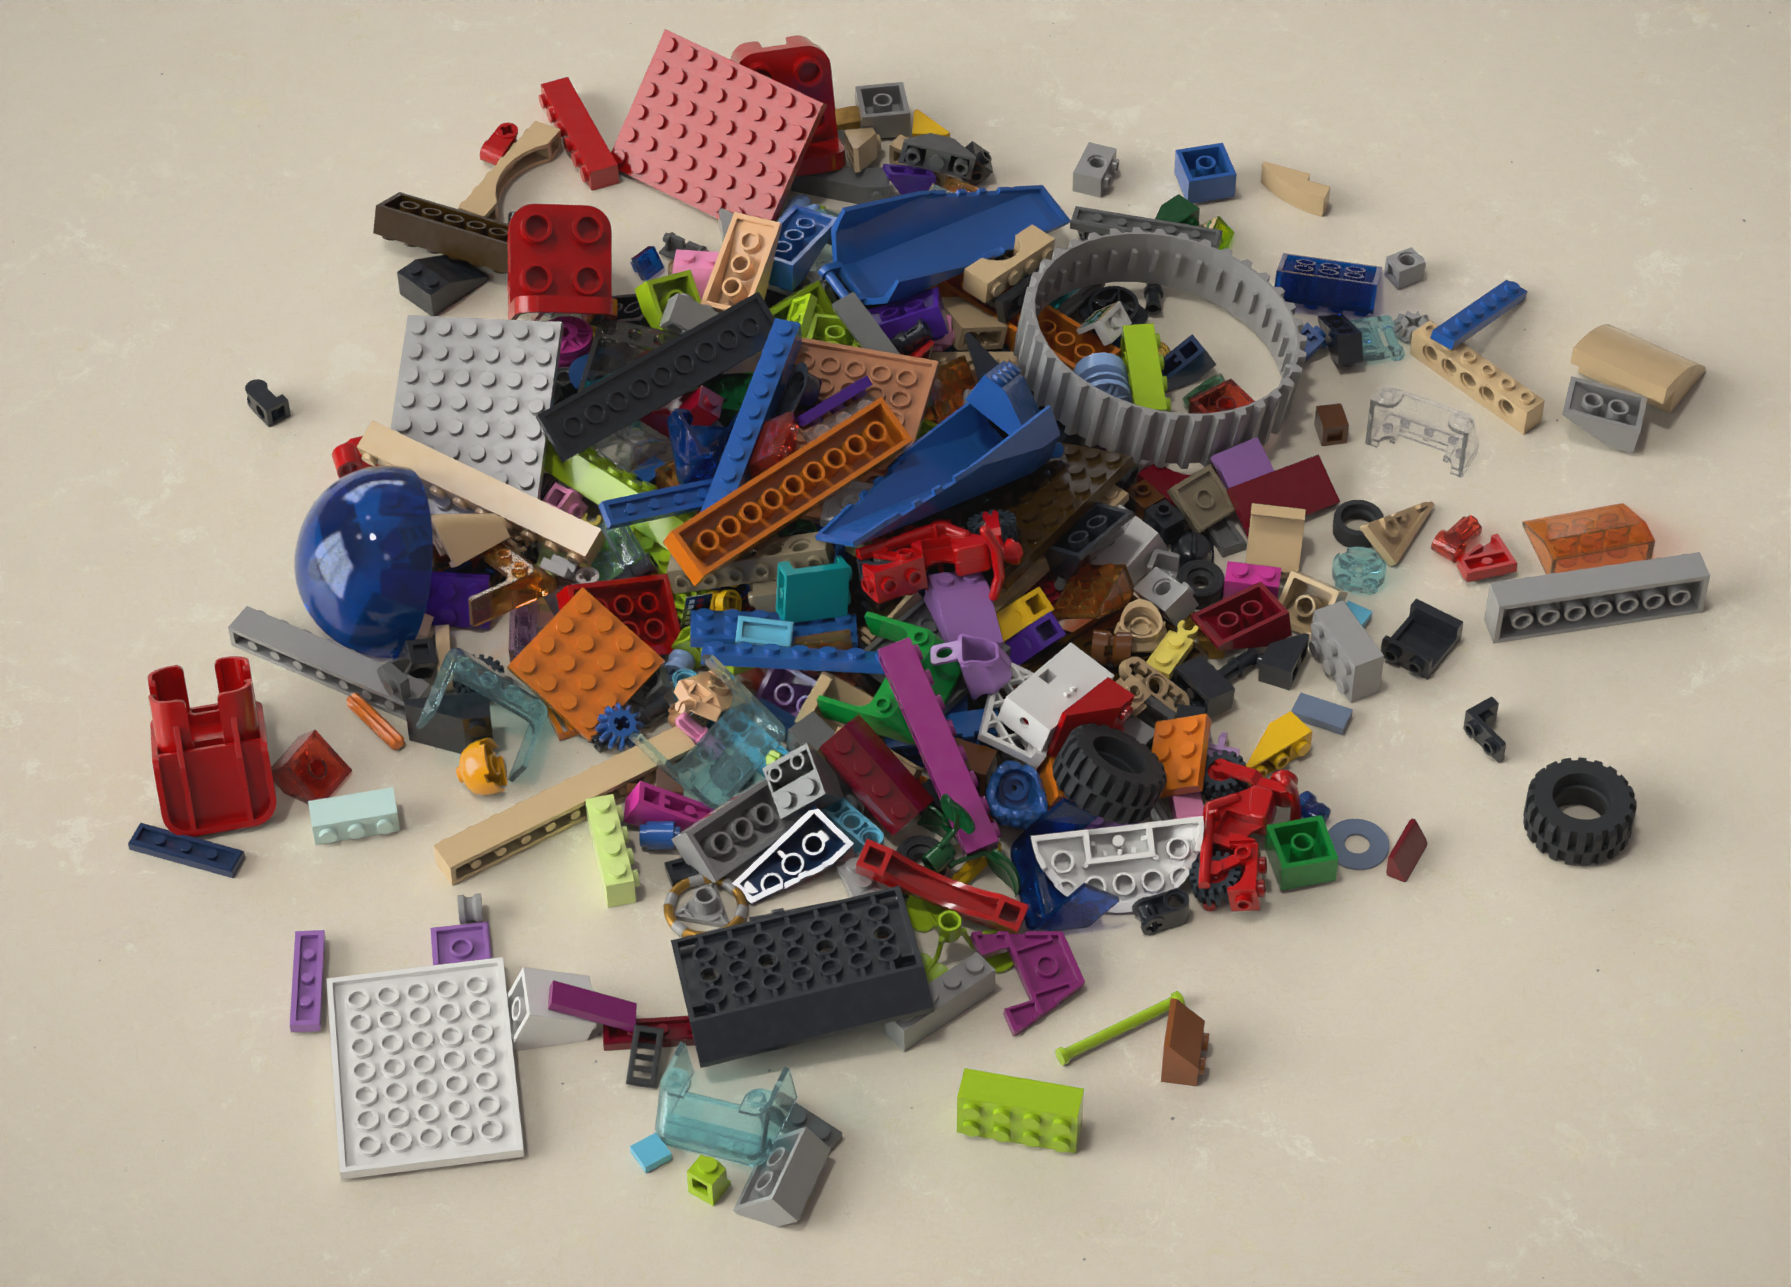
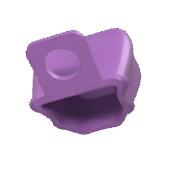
M960 634L956 641L931 647L932 665L959 661L968 692L974 700L983 694L994 695L1012 678V671L1010 670L1012 662L1010 657L998 644L988 638ZM943 649L952 650V654L946 658L937 657L938 652Z

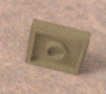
M1210 464L1167 490V493L1181 514L1186 517V522L1190 528L1197 533L1203 532L1235 512L1226 491L1227 489Z

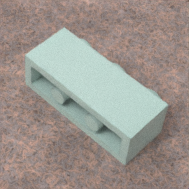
M393 787L308 801L315 845L400 831Z

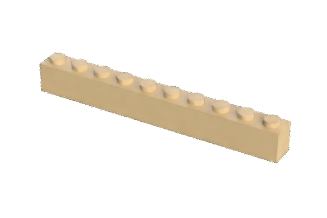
M373 420L357 445V449L362 455L361 459L372 466L379 464L384 467L387 473L398 477L400 474L406 477V480L415 487L420 488L423 485L429 488V492L438 498L443 499L446 496L452 499V503L461 509L466 510L469 507L475 510V514L494 513L497 516H502L508 524L509 529L507 531L511 532L512 529L521 532L520 535L526 540L533 543L535 540L544 543L543 546L549 551L556 554L559 551L567 554L566 557L579 565L583 562L591 566L606 540L600 528Z
M675 726L665 730L647 741L640 742L635 747L618 753L598 765L591 766L582 773L569 777L549 789L542 790L539 794L529 799L520 801L500 813L493 814L478 824L469 826L465 830L441 840L433 845L435 862L453 886L586 820L585 799L613 794L615 803L618 804L627 798V783H639V781L656 783L657 767L670 777H673L697 765V746L679 727Z

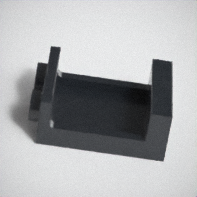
M1416 598L1410 606L1409 617L1391 637L1385 635L1382 639L1381 652L1387 661L1395 663L1411 673L1428 680L1460 642L1463 621Z

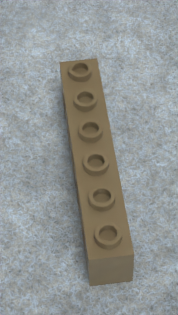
M818 532L767 539L696 586L692 584L672 554L666 572L673 593L677 594L777 579L778 562L789 561L794 569L833 564L836 552L833 543L817 541L815 535Z

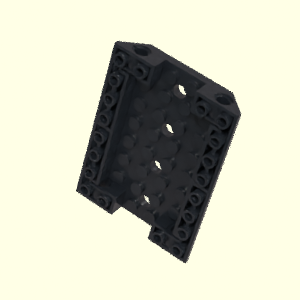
M900 886L671 940L700 1068L935 1012L925 968ZM880 935H881V937H884V936H888V935H889V937L884 938V939L877 938V937L880 936ZM825 948H831V949H832V950L829 951V952H825V953L820 952L822 949H825ZM766 962H774L771 966H762ZM709 976H716L713 980H705L709 979Z

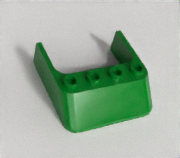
M867 612L864 617L872 635L895 642L910 637L913 645L918 644L923 655V660L920 661L924 670L929 669L934 680V685L931 686L935 695L940 694L944 705H946L962 676L959 661L941 665H932L931 647L946 642L926 628ZM943 649L938 652L937 657L946 658L952 654V650ZM886 677L873 700L863 706L851 705L819 695L817 698L821 713L826 719L847 724L860 714L876 734L915 745Z

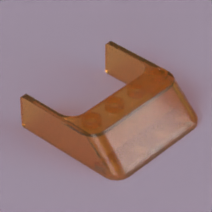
M504 541L498 543L477 556L503 574L507 579L501 584L469 597L470 624L476 627L554 592L557 589L556 578L541 569ZM434 544L427 545L409 554V567L413 571L441 572L451 567L449 564L451 560L448 554L440 556Z

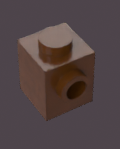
M1144 479L1124 490L1129 493V501L1123 507L1134 511L1135 516L1144 522L1145 510L1149 506L1161 502L1165 497Z

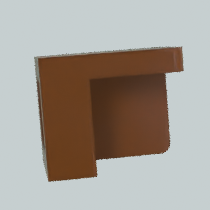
M1342 404L1316 406L1314 426L1321 446L1346 444L1349 424Z

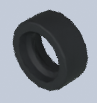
M1365 500L1344 502L1337 507L1334 513L1333 535L1345 547L1362 550L1371 548L1373 545L1361 530L1350 529L1343 523L1350 519H1363L1370 523L1383 518L1384 515L1379 507Z

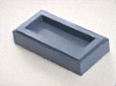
M1300 693L1291 711L1302 722L1343 735L1352 717L1353 709Z

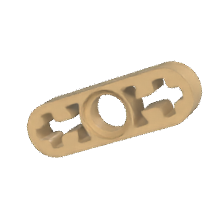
M449 625L435 626L439 691L453 690Z
M1131 657L1122 661L1119 665V675L1123 681L1132 675V669L1129 666L1134 665V672L1136 674L1133 676L1144 683L1146 689L1151 694L1150 696L1160 700L1176 713L1177 707L1173 706L1174 700L1171 698H1177V705L1190 704L1189 697L1185 691L1143 659ZM1151 679L1156 680L1159 684V692L1157 694L1153 693L1149 688V681Z

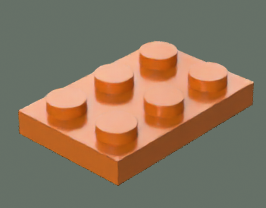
M1207 714L1156 722L1152 753H1155L1159 762L1163 764L1167 779L1166 786L1159 798L1201 792L1203 790L1211 718Z

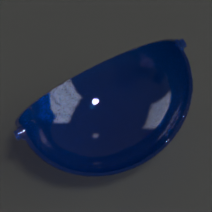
M381 465L359 469L343 476L332 483L316 499L305 516L299 531L294 556V572L298 591L304 606L316 624L334 641L363 655L393 658V660L398 659L405 641L416 639L424 618L431 583L433 537L427 495L416 472L404 466Z

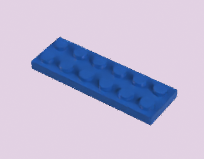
M706 608L691 610L690 647L702 648L703 643L710 641L735 644L738 615L781 620L777 612H766L764 610H755L753 612H742L735 609L712 611ZM847 613V616L796 622L793 624L791 647L804 645L808 648L820 649L829 646L834 647L836 650L858 648L856 615Z

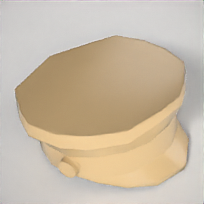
M1143 599L1132 601L1124 608L1120 621L1117 622L1114 631L1115 634L1117 631L1133 633L1132 653H1153L1167 634L1165 621L1162 620L1157 607L1150 601Z

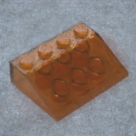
M1624 503L1527 520L1522 523L1546 575L1652 559L1655 539L1647 523Z

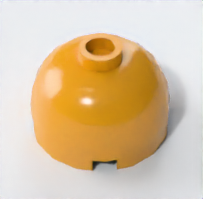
M484 738L469 744L461 753L459 767L456 768V774L460 783H464L475 794L494 795L504 792L505 789L502 788V785H507L505 762L502 755L496 756L494 749L498 748L492 738Z

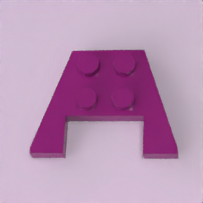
M982 931L971 933L970 939L976 952L984 959L1009 952L1030 1000L1004 1009L1003 1015L1012 1036L1020 1034L1084 987L1085 980L1063 931H1026L1025 934H1009L1008 931H997L996 934H982Z

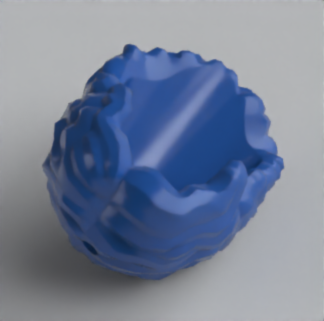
M1004 761L992 773L985 795L990 808L989 814L992 815V818L999 825H1006L1017 829L1031 828L1032 824H1036L1048 812V801L1043 780L1033 767L1028 764L1022 766L1016 761ZM1013 785L1016 786L1015 791L1012 790Z

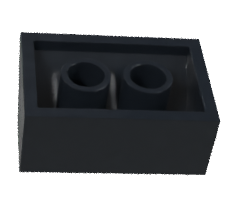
M1096 502L1044 553L1051 573L1067 578L1075 576L1080 569L1090 561H1093L1098 554L1114 544L1115 540L1125 533L1135 517L1134 511Z

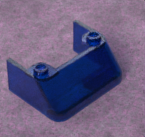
M1066 798L1061 799L1038 819L1031 828L1022 833L1014 841L1010 850L1011 862L1016 867L1021 880L1020 902L1029 905L1025 924L1031 931H1066L1088 928L1120 901L1118 896L1087 883H1083L1066 897L1054 886L1046 873L1042 871L1033 850L1031 836L1083 830L1097 818L1089 814V811L1079 808L1075 802Z

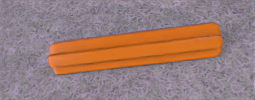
M353 693L347 697V706L393 750H398L404 746V737L358 693Z

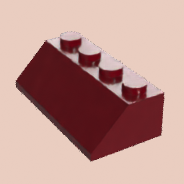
M860 714L838 730L817 750L821 757L892 837L934 801L932 796Z

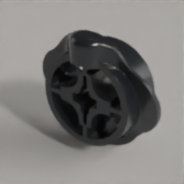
M1106 286L1097 290L1079 308V314L1083 319L1087 320L1095 311L1120 301L1132 322L1130 325L1146 324L1148 321V312L1139 304L1136 295L1129 289L1121 286Z

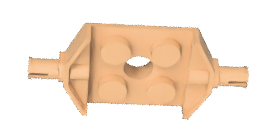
M713 669L678 681L674 693L680 701L676 702L675 709L679 713L692 711L697 715L718 722L721 713L741 705H744L747 711L750 710L755 699L754 695L749 691L752 689L753 683L751 680L748 681V678L740 681L725 670Z

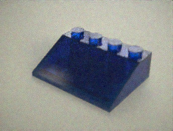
M1283 253L1276 270L1274 287H1282L1284 289L1283 298L1285 302L1303 304V307L1307 309L1324 307L1334 313H1342L1343 310L1353 311L1354 315L1365 317L1368 314L1374 313L1382 267Z

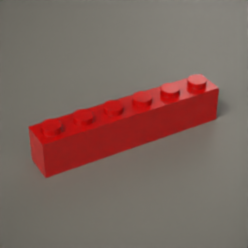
M565 77L541 84L540 105L542 109L546 108L549 122L554 123L555 128L561 130L564 148L567 153H571L574 167H579L582 181L587 182L591 191L618 184V164L569 78Z

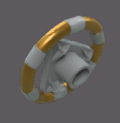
M700 873L681 880L671 888L663 905L664 916L670 928L681 937L708 931L689 929L680 921L719 927L717 929L729 927L745 921L748 911L746 896L739 887L732 884L734 881L730 878L722 877L713 883ZM709 884L697 888L694 891L693 898L674 913L678 896L683 891L691 887ZM716 885L727 890L736 899L737 908L734 918L730 922Z

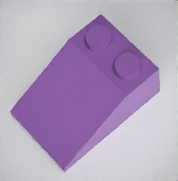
M955 571L927 575L928 591L925 590L924 601L946 643L958 640L960 634H968L975 637L988 638L1000 647L1003 646V639L993 601L989 599L990 589L982 572L966 576H958Z

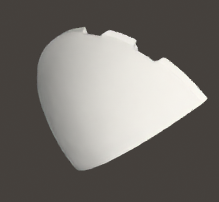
M1203 816L1036 835L1031 836V841L1036 859L1042 871L1046 873L1054 886L1072 901L1088 906L1093 910L1125 913L1132 912V905L1137 900L1167 892L1171 889H1178L1189 875V869H1192L1191 864L1196 860L1201 850L1204 821Z

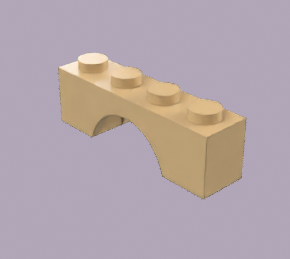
M1033 224L1015 235L1014 256L1012 258L1000 261L980 258L965 268L962 289L984 303H987L994 297H998L1003 291L1016 285L1018 281L1039 268L1043 259L1050 260L1052 258L1055 238Z

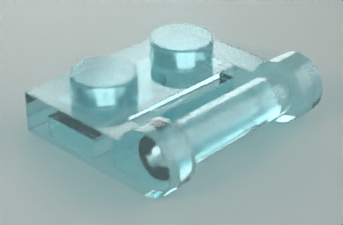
M1384 315L1350 320L1362 332L1363 362L1390 358L1393 361H1400L1405 357V351L1399 345L1393 330L1394 322L1391 316ZM1378 329L1384 332L1389 346L1383 345Z

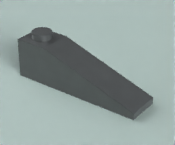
M840 168L829 172L795 176L791 185V191L853 204H862L890 198V180L882 168H864L861 172L856 173L853 168Z

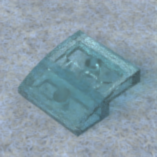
M605 521L598 526L604 533L606 540L592 562L591 567L599 572V581H606L624 572L623 569L626 565H633L642 559L645 553L630 526L608 530Z

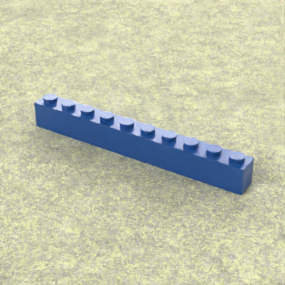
M775 318L701 512L751 480L802 345L801 323Z

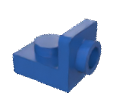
M1308 322L1303 326L1301 334L1307 336L1304 352L1307 353L1306 362L1321 347L1325 349L1328 345L1324 339L1327 335L1317 325L1313 328Z

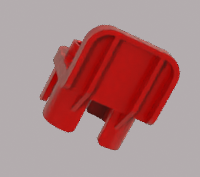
M801 35L786 37V44L762 47L758 41L739 45L733 51L731 60L827 105L796 176L829 172L843 168L846 165L845 147L838 138L831 63L824 50L807 37Z
M528 204L518 209L508 225V320H517L521 314L530 313L531 321H539L545 313L580 314L581 318L589 324L596 315H604V323L611 325L618 318V300L612 298V229L607 216L600 209L588 205Z
M229 656L218 658L215 661L214 667L219 690L217 696L218 703L190 708L184 670L180 665L162 667L148 675L150 691L148 698L152 714V721L150 723L152 764L161 815L165 826L178 836H198L257 826L269 820L275 812L277 800L269 757L264 711L262 704L256 701L250 663L245 657Z

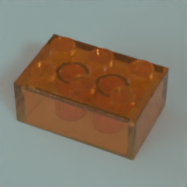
M965 355L939 363V369L931 392L935 404L926 409L924 418L939 424L964 405V391L966 389L973 390L976 386Z

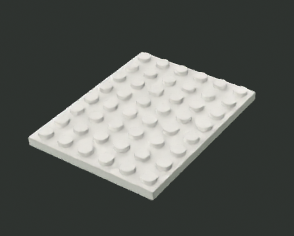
M503 957L326 978L341 1180L524 1157Z

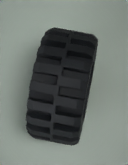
M1089 723L1073 729L1053 763L1054 780L1057 782L1058 788L1064 791V795L1069 800H1073L1076 806L1081 809L1084 808L1095 817L1099 816L1105 821H1115L1117 824L1122 825L1126 823L1131 825L1146 819L1167 782L1164 766L1159 762L1155 753H1151L1145 744L1139 743L1133 736H1128L1119 729H1111L1103 724L1097 726L1096 723Z
M1581 757L1578 760L1565 758L1561 760V763L1555 761L1548 764L1546 769H1540L1529 784L1523 814L1524 829L1527 831L1530 841L1536 843V848L1543 854L1545 852L1548 853L1549 858L1555 861L1560 859L1565 861L1564 864L1573 866V863H1578L1580 866H1590V863L1593 862L1596 865L1604 863L1607 858L1610 860L1619 855V851L1625 849L1631 837L1637 809L1633 788L1628 786L1629 782L1622 774L1620 776L1617 775L1616 769L1611 766L1607 768L1600 761L1594 760V762L1587 761V758ZM1567 804L1584 805L1592 808L1601 816L1594 819H1577L1565 814L1558 807Z

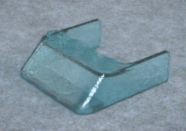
M453 648L445 655L416 727L422 729L434 717L449 682L458 681L529 723L507 779L514 782L528 767L547 718V707L543 700L525 685L467 651Z
M704 654L700 658L701 661L732 691V704L687 755L675 765H672L642 734L632 733L629 738L660 769L680 784L686 792L708 808L716 809L733 798L766 761L767 754L771 750H776L783 742L786 732L783 724L715 656Z

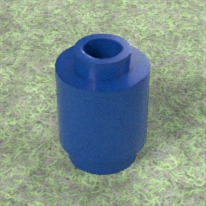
M647 821V824H640V847H647L648 850L675 849L676 846L671 839L681 833V827H676L675 821Z

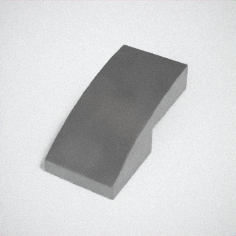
M553 554L550 560L544 557L539 566L541 569L567 580L574 579L576 572L581 568L577 563Z

